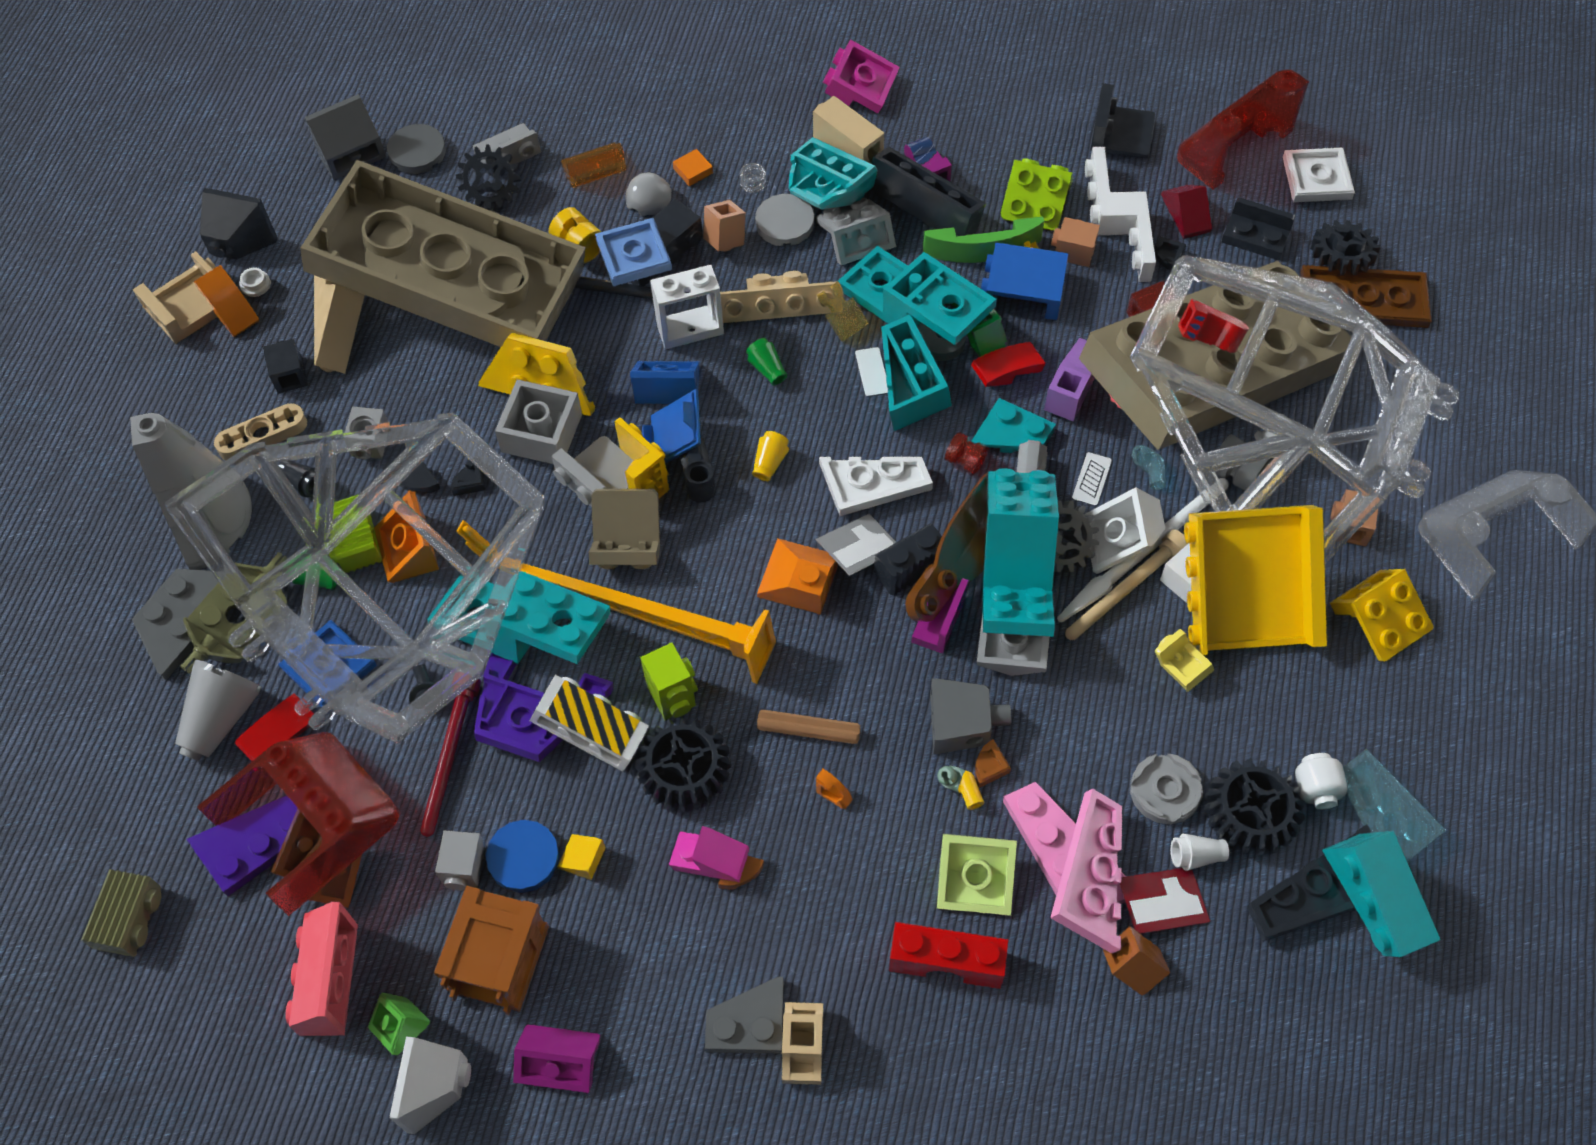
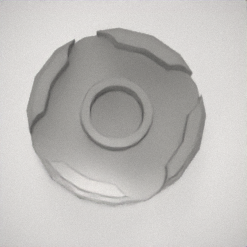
M792 194L771 196L763 201L756 211L755 223L758 234L766 242L776 246H783V243L799 244L807 239L813 231V209L808 202Z
M1158 754L1147 757L1139 763L1131 778L1130 794L1134 805L1145 817L1156 823L1171 825L1185 821L1195 813L1203 798L1202 780L1199 772L1189 761L1178 755L1167 754L1166 756H1157Z

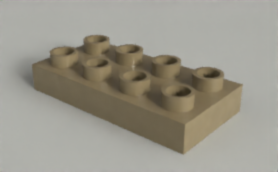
M1275 261L1090 332L1079 360L1154 447L1160 450L1343 371L1359 347V344L1344 330L1338 315L1322 307L1301 285L1300 277L1293 269L1282 265L1279 261ZM1191 299L1231 315L1249 327L1236 353L1224 351L1213 344L1209 345L1197 339L1192 341L1182 337L1178 324Z

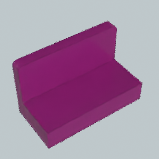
M961 579L958 589L954 591L934 620L917 623L911 643L942 654L944 653L965 602L969 580Z
M526 1025L514 1049L513 1083L589 1093L593 1082L594 1056L600 1043V1034Z

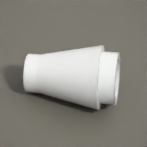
M1181 834L1180 837L1173 838L1171 842V858L1176 867H1182L1187 871L1216 862H1226L1229 858V847L1224 839L1216 840Z

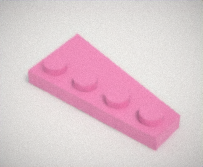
M1091 789L1084 793L1051 919L1108 952L1114 953L1121 950V937L1117 936L1116 933L1117 920L1121 919V904L1117 903V885L1121 883V868H1118L1117 852L1122 850V806L1098 791Z

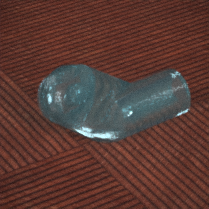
M1145 445L1135 446L1131 453L1132 458L1137 466L1149 473L1150 488L1155 490L1164 488L1166 486L1163 457Z

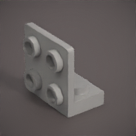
M865 197L854 202L852 205L825 209L823 214L815 216L816 223L831 234L836 259L840 265L864 258L876 246L883 250L896 247L890 213Z

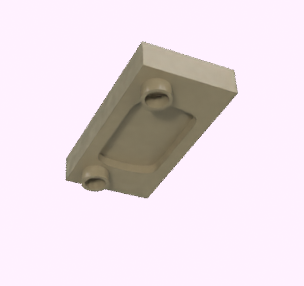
M356 160L300 247L303 271L499 347L503 345L511 333L543 341L547 340L583 272L585 247L359 160Z

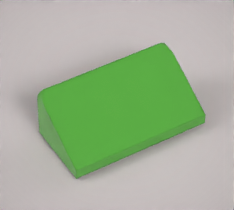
M382 992L378 998L368 1028L392 1055H399L404 1050L406 1037L416 1038L426 1029L430 1020L408 998Z

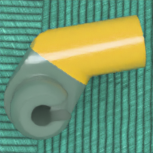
M951 765L940 768L937 774L938 781L944 787L961 793L968 810H974L984 805L977 782L971 772Z

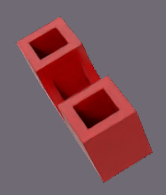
M895 922L889 971L926 977V973L931 971H944L961 976L963 983L1001 989L1005 976L1008 939Z

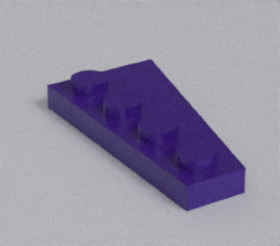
M325 778L186 840L228 897L275 863L300 803L337 816L342 815L350 807L331 781Z

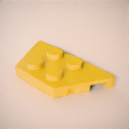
M511 333L506 338L481 377L478 385L511 394L516 380H523L577 392L582 414L591 416L595 411L594 402L588 401L583 389L586 383L582 373L577 369V361L571 348L516 333Z

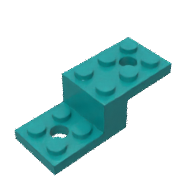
M876 246L837 281L840 283L842 293L889 324L904 316L911 315L916 326L923 323L954 345L996 307V298L925 252L918 256L910 265H906L879 246ZM882 280L888 282L887 284L882 286L875 285L873 283L874 281ZM956 303L959 305V307L956 309H947L944 307L945 304Z
M521 570L517 571L506 588L462 572L427 620L428 626L434 630L483 650L490 651L505 659L513 660L517 664L530 646L578 664L608 619L610 606ZM473 607L483 609V612L474 615L467 613ZM563 618L572 621L563 627L554 624L555 621Z

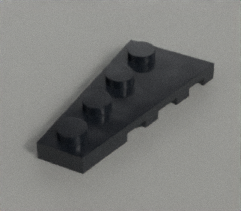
M1366 824L1349 838L1372 832ZM1325 854L1316 860L1314 859L1300 871L1286 878L1247 906L1263 942L1356 910Z

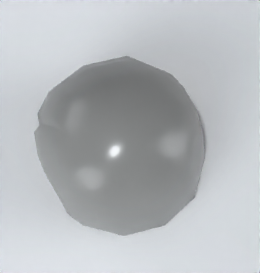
M650 172L638 174L630 181L626 190L627 207L629 210L632 208L637 210L641 216L656 215L671 201L670 185L657 174Z

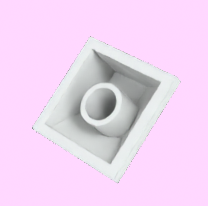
M1136 487L1084 514V516L1094 515L1095 518L1090 523V526L1097 527L1100 530L1093 534V539L1099 541V545L1090 547V550L1095 554L1094 558H1091L1093 572L1099 574L1152 548L1165 530L1159 499Z
M406 1037L390 1113V1119L406 1133L416 1134L461 1098L462 1088L468 1086L471 1077V1064L467 1063L468 1059L461 1050L415 1037Z

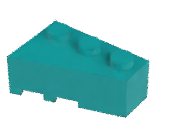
M911 315L904 316L882 326L889 413L894 431L951 407L949 387Z
M1394 831L1359 834L1322 850L1370 932L1375 947L1383 956L1402 957L1440 940Z

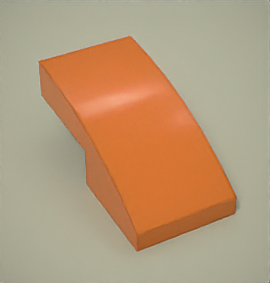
M221 265L194 281L195 286L213 307L215 314L233 337L259 321L258 316Z

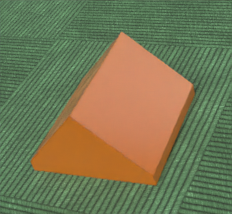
M408 491L374 527L387 581L391 583L439 570L425 515L416 493Z

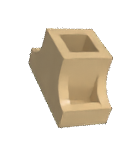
M785 1002L782 1040V1083L821 1085L823 1003Z

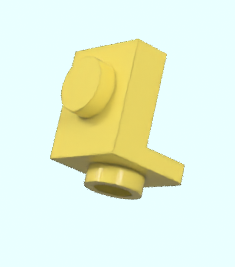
M1181 629L1173 635L1166 636L1155 649L1160 665L1187 692L1214 671L1212 663L1189 642L1186 633Z

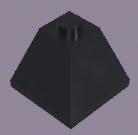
M210 188L204 189L202 194L200 236L209 254L218 258L226 257L237 260L276 243L278 237L261 199Z

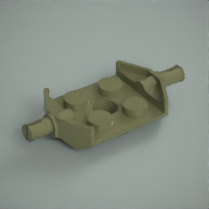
M278 552L271 562L263 568L234 562L230 564L229 571L188 618H183V624L194 645L191 655L180 665L184 671L187 670V673L191 675L196 659L201 661L211 659L223 663H240L287 608L288 602L277 581V574L289 562L285 555L283 557V554ZM233 608H240L246 613V618L241 623L233 624L226 619L227 612Z

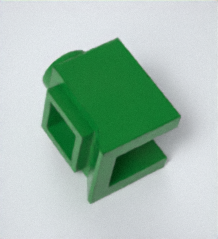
M994 309L967 334L970 346L979 357L1006 347L1005 342L1007 338L1001 323L1002 318Z

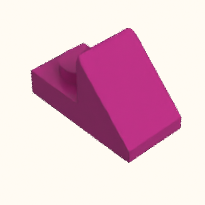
M702 826L699 835L686 832L679 833L669 866L674 871L739 882L750 848L744 843Z

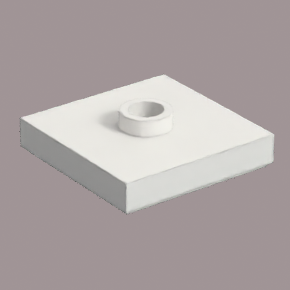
M1343 148L1285 150L1283 161L1293 202L1353 199L1355 191Z

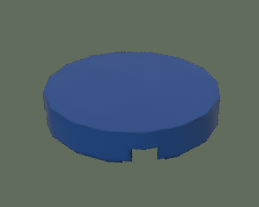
M529 820L511 822L499 829L489 841L486 852L487 868L496 883L503 888L505 887L519 893L537 890L549 882L554 875L553 872L560 858L558 843L550 830L536 821Z

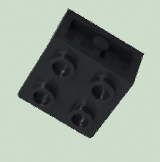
M1102 83L1090 151H1092L1093 147H1105V153L1147 159L1150 152L1155 112L1116 107L1117 98L1112 97L1114 85Z

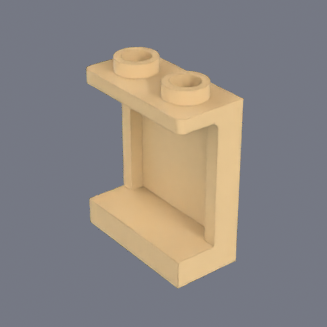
M196 251L191 254L195 262L192 268L154 292H151L144 283L133 289L144 310L175 344L217 318L213 307L194 283L195 280L213 270L216 266L209 258L203 259Z

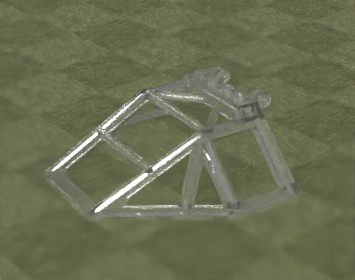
M1184 255L1176 260L1130 356L1137 372L1142 370L1163 411L1159 415L1170 435L1175 434L1184 453L1180 456L1204 503L1210 502L1214 512L1259 509L1309 453L1358 492L1324 529V565L1385 502L1389 494L1396 488L1408 497H1422L1425 488L1419 481L1426 482L1430 477L1431 469L1426 467V464L1422 461L1411 459L1428 413L1437 418V420H1449L1454 411L1451 408V404L1457 403L1459 398V392L1452 385L1440 382L1441 380L1433 374L1398 336L1335 283ZM1193 279L1198 283L1203 281L1265 302L1227 388L1158 355ZM1277 307L1353 332L1314 429L1239 394ZM1363 346L1382 406L1377 423L1373 426L1327 433ZM1381 356L1397 369L1391 387ZM1183 390L1277 436L1205 453L1175 392ZM1370 440L1360 466L1335 447L1336 445ZM1274 458L1238 500L1231 505L1215 471Z
M452 412L439 414L437 419L390 426V423L387 422L365 426V430L343 433V430L290 437L287 438V442L278 444L252 443L171 497L164 504L176 524L247 620L237 630H234L229 636L228 642L234 648L240 647L252 639L255 632H257L260 636L245 647L242 656L247 661H254L258 656L264 654L270 645L312 688L310 692L295 704L294 710L300 716H303L317 707L321 699H323L327 704L312 715L308 721V724L314 730L320 729L330 722L337 713V715H342L346 719L398 744L483 676L542 513L545 496ZM445 439L449 440L519 505L514 510L512 517L473 566L393 491ZM405 443L406 449L333 520L337 453ZM316 457L312 513L282 472L277 462ZM254 472H257L306 543V546L250 585L198 511ZM383 500L464 576L415 641L328 556ZM501 565L489 601L460 617ZM321 568L400 646L325 644L313 632ZM306 571L301 615L299 618L275 593ZM478 629L470 652L450 645ZM340 658L383 659L389 661L362 681ZM423 660L452 670L398 714L371 702Z

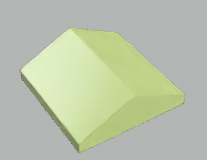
M943 834L937 908L1011 915L1017 841Z

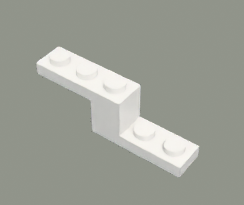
M1093 147L1091 159H1086L1085 177H1090L1091 181L1088 183V200H1093V205H1091L1090 221L1100 225L1098 235H1129V245L1134 246L1135 249L1132 254V268L1137 270L1139 282H1151L1156 259L1146 192H1110L1105 147Z

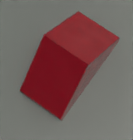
M1185 185L1161 192V196L1183 239L1211 232L1212 224L1206 186Z

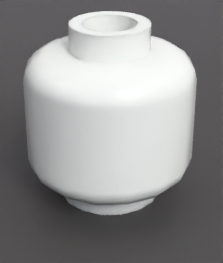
M1315 753L1304 757L1302 763L1295 770L1297 785L1301 791L1300 798L1306 803L1315 804L1317 809H1329L1337 806V800L1344 797L1347 793L1343 766L1341 762L1331 758L1327 753Z

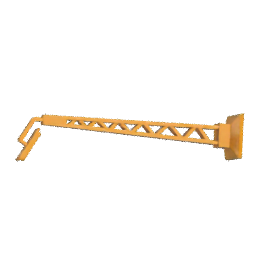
M462 520L456 531L466 540L465 544L488 565L500 569L503 573L514 576L518 570H521L607 604L613 611L730 650L733 656L747 661L752 682L755 684L758 683L775 646L776 638L769 610H764L752 627L738 622L735 625L504 557L502 559L496 558L498 550L464 520Z

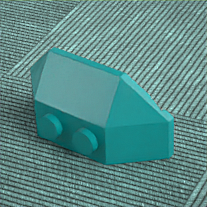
M812 137L791 154L790 162L792 166L789 175V191L792 195L819 209L848 206L861 200L865 193L874 186L878 170L875 165Z

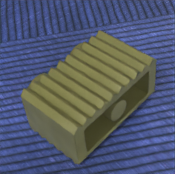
M110 869L81 941L95 950L135 957L137 949L146 942L150 914L155 912L160 905L162 898L161 886L149 876Z

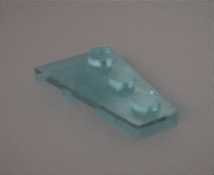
M1367 749L1343 767L1347 783V794L1363 826L1367 824L1372 833L1394 831L1407 863L1446 831Z

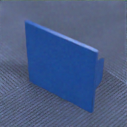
M697 389L652 414L651 425H642L643 437L650 444L652 442L658 444L665 453V464L701 444Z

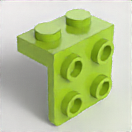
M1031 159L1014 160L1001 209L1002 219L1013 222L1017 219L1043 216V229L1054 231L1055 228L1059 227L1067 193L1071 189L1073 181L1072 172H1068V168L1059 165H1051V168L1041 166L1038 161Z

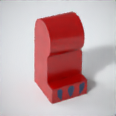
M1194 299L1190 300L1178 324L1182 337L1192 341L1197 339L1209 345L1213 344L1230 353L1237 352L1249 330V327L1241 320Z

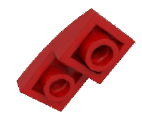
M1025 342L1003 347L973 360L971 366L985 387L1011 384L1016 375L1039 373L1046 363L1033 344Z
M293 693L236 739L235 744L259 768L284 751L288 742L313 726L318 717Z

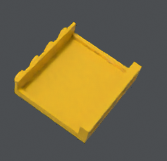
M1314 505L1189 513V522H1186L1184 525L1185 541L1190 543V557H1186L1185 561L1187 577L1191 578V591L1187 592V607L1189 612H1192L1193 625L1188 627V639L1202 655H1208L1209 650L1308 644L1312 647L1327 646L1323 508Z

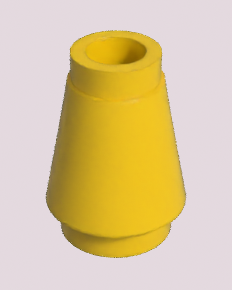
M766 431L764 436L759 438L754 470L752 472L754 477L762 481H770L789 451V440L785 436L777 432Z

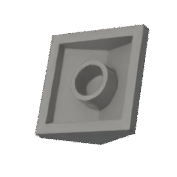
M982 614L977 665L1010 676L1046 672L1050 636L983 633Z

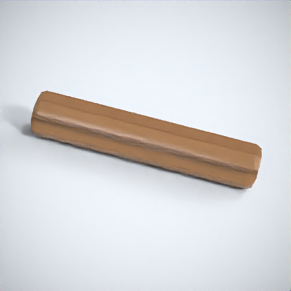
M760 710L757 718V728L762 731L851 744L858 743L861 728L858 723L770 710Z

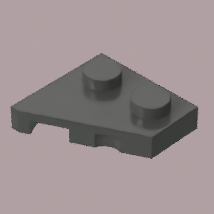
M776 977L706 1010L705 1052L782 1054L784 977Z

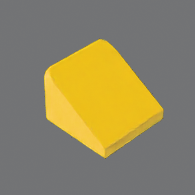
M572 834L557 866L558 869L592 880L606 848L604 841L596 837Z

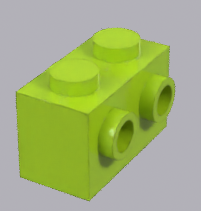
M669 643L640 657L647 688L664 720L671 717H681L687 714L692 707L696 706L694 692L698 691V688L693 679L695 676L694 669L687 657L681 659L673 643Z

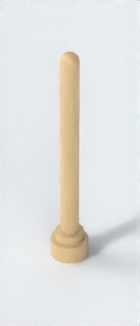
M1172 529L1166 534L1159 545L1160 549L1067 628L1065 632L1067 639H1077L1168 559H1172L1188 544L1185 541L1184 534L1176 529Z

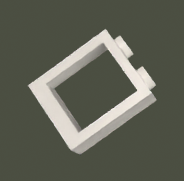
M712 265L650 280L657 327L665 349L724 334L720 288ZM707 295V306L666 316L665 305ZM693 328L695 331L690 332L689 329Z

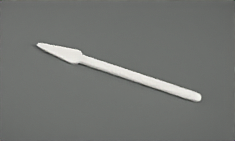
M1220 478L1167 521L1165 523V530L1152 548L1113 566L1103 576L1092 579L1057 617L1058 622H1064L1112 590V585L1162 543V538L1172 529H1180L1188 522L1189 513H1199L1223 493L1229 486L1228 480Z

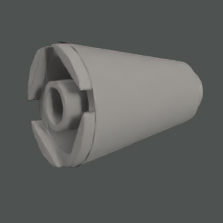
M196 659L191 671L175 744L181 746L180 754L199 761L202 755L210 757L259 695L262 687L230 671H224L219 668L214 669V665Z

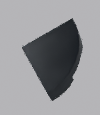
M1158 236L1155 244L1156 257L1166 269L1176 273L1187 244Z
M480 458L467 462L457 476H454L451 484L453 496L486 490Z
M423 461L395 476L398 485L407 491H424V494L440 490L438 482Z

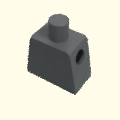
M932 679L930 701L933 754L984 746L990 741L991 726L1011 725L1010 705H990L989 688L986 685Z

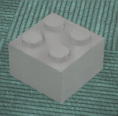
M517 379L495 430L501 452L553 464L552 455L561 448L566 453L568 452L582 417L578 393Z

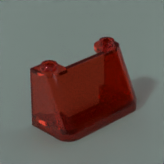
M1286 69L1276 72L1179 144L1177 152L1178 162L1214 190L1224 181L1225 173L1222 171L1229 146L1250 130L1260 137H1264L1269 131L1279 132L1278 136L1282 139L1293 131L1309 81L1293 70Z

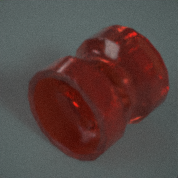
M958 432L951 440L944 460L953 465L960 464L966 472L975 475L985 461L989 447L980 442L973 443L967 435Z

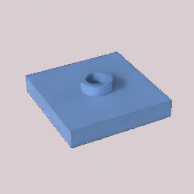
M654 218L595 234L613 286L672 270L670 258Z

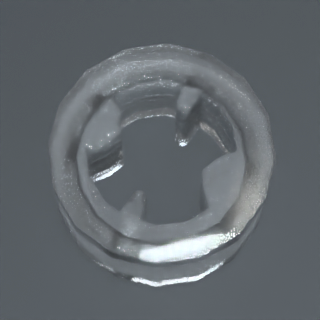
M749 163L741 168L740 185L742 189L750 193H756L764 189L766 186V171L762 165Z

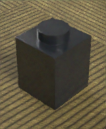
M294 339L263 346L268 375L278 394L308 386L303 358Z

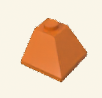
M777 538L758 589L757 597L821 614L838 563L827 551Z

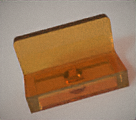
M615 142L561 160L562 168L572 188L626 170L623 147L621 143Z

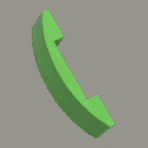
M1044 217L1014 220L1012 230L957 237L954 227L924 231L923 252L943 261L961 263L986 262L987 254H994L995 243L1023 247L1026 241H1030V243L1036 241V243H1039L1042 239Z

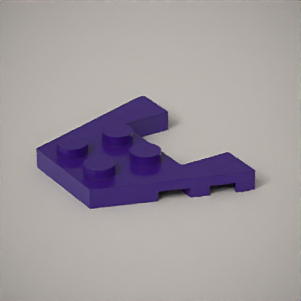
M487 651L488 660L487 666L484 669V684L482 695H480L474 730L475 740L541 762L564 740L529 721L545 693L508 681L517 663ZM587 673L583 674L579 682L581 689L592 695L599 694L605 698L611 695L614 690L613 682Z

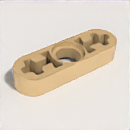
M285 404L221 431L215 437L214 446L223 460L237 461L300 434L307 426V419L300 406ZM294 417L295 421L289 423L287 419ZM276 422H277V424H278V426H279L278 429H275V427H274V425H273V424L276 423ZM258 428H269L265 436L261 438L253 437V433ZM246 435L249 441L245 442L243 436ZM234 442V447L228 449V444Z

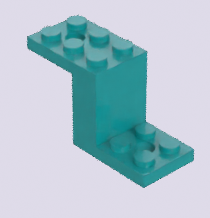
M1007 468L988 471V516L983 572V633L1054 637L1055 621L1052 587L1059 523L1055 474H1049L1042 470L1020 473Z

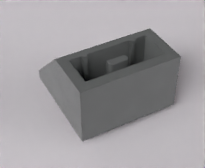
M359 94L305 117L319 157L333 180L347 175L356 160L372 164L386 157L379 134Z

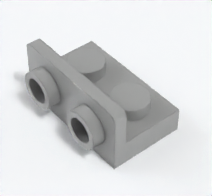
M524 123L473 145V150L477 146L481 152L485 151L486 144L490 145L492 152L501 147L503 157L509 153L512 155L513 158L509 163L510 165L517 164L541 153L537 133L533 129L529 131ZM493 159L481 160L482 163L490 164L495 161Z

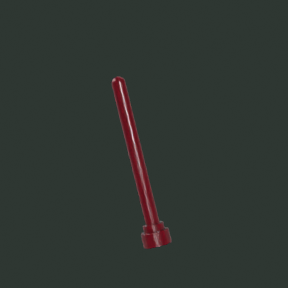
M455 674L451 690L453 691L455 702L420 828L421 834L425 837H430L435 832L468 704L473 701L474 697L478 696L481 680L470 674Z

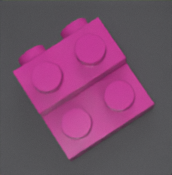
M850 39L845 49H838L832 61L837 66L835 69L830 67L823 80V83L827 85L824 93L831 97H837L847 106H850L854 100L879 113L900 67Z

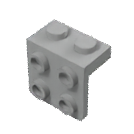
M599 437L574 459L562 448L552 455L555 477L562 485L568 486L585 505L592 507L591 495L595 489H629L625 471L633 460L608 437Z

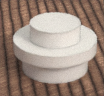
M249 268L240 276V289L247 296H260L270 288L271 280L268 274L259 268Z

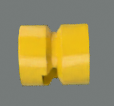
M565 208L553 218L549 226V234L585 247L584 263L590 262L600 253L595 234L601 231L589 222L576 208Z

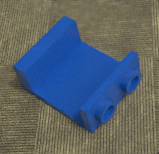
M995 243L994 254H987L985 272L990 273L989 278H983L981 289L991 296L996 295L1047 303L1045 318L1057 320L1068 253Z

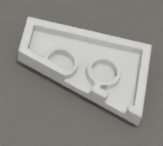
M819 457L820 467L840 516L930 491L933 487V482L922 457H882L880 460H861V457H849V460H831V457Z

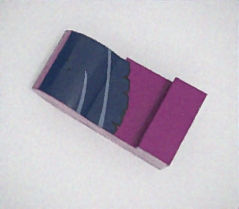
M924 137L904 146L906 157L950 182L952 165L947 157L942 158L939 152L935 150L929 137Z

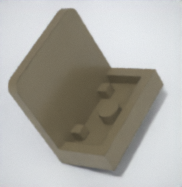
M595 489L591 495L593 543L589 550V565H598L603 569L616 568L618 565H632L636 569H646L652 565H657L660 555L658 492L655 489Z

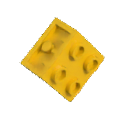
M619 417L614 421L619 446L633 460L625 471L628 488L655 489L660 498L669 491L668 471L664 461L665 453L655 442L650 444L636 425L633 423L627 424Z
M1405 569L1379 570L1330 602L1335 615L1357 617L1379 661H1387L1433 630V624Z

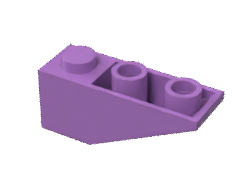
M1082 338L1077 340L1060 364L1048 388L1044 408L1047 412L1071 421L1075 420L1095 379L1079 360L1087 341Z

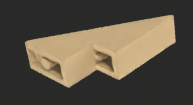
M315 275L314 365L319 366L326 372L337 371L345 374L365 295Z

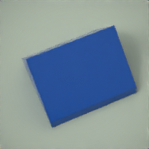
M638 361L630 371L635 403L671 404L691 391L698 390L700 361Z

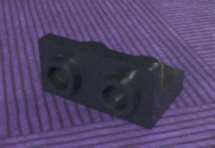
M1237 198L1221 243L1280 260L1296 216L1254 201Z

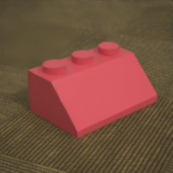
M331 902L305 913L303 926H299L297 929L296 945L299 949L298 963H294L291 970V983L294 986L293 999L289 1000L286 1006V1022L299 1036L345 1035L358 924L340 902Z

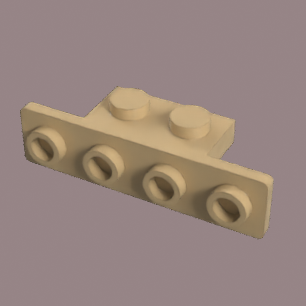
M788 271L781 276L757 274L753 278L746 279L747 290L720 292L723 323L838 313L842 310L839 282L809 284L807 273L801 274L799 271Z

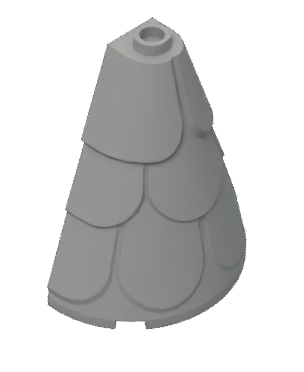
M148 413L130 417L133 449L187 566L191 570H200L216 563L230 553L229 547L237 538H243L249 526L252 502L245 483L231 466L215 456L208 448L197 441L191 433L160 414Z

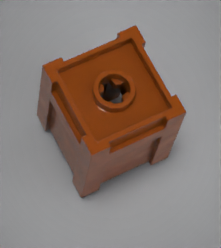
M470 886L465 887L434 974L442 979L440 985L450 993L449 997L452 1001H456L457 996H464L504 1007L503 1012L508 1016L511 1010L520 1012L549 928L548 923L544 922L541 918L538 904L493 894Z

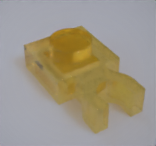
M837 281L830 286L835 292L833 299L828 298L825 291L820 292L816 296L822 304L830 308L831 312L826 314L825 317L842 342L867 326L869 322L853 298L845 301L843 289Z

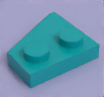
M998 398L972 439L970 450L980 451L981 447L1000 448V452L1013 453L1019 451L1020 443H1025L1028 440L1040 441L1042 445L1046 446L1055 431L1056 424Z

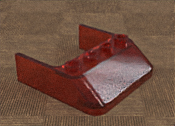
M320 732L273 744L197 806L217 826L236 818L278 784L322 837L320 847L266 892L267 896L288 916L390 831L399 818V810L395 803L337 738L329 732Z

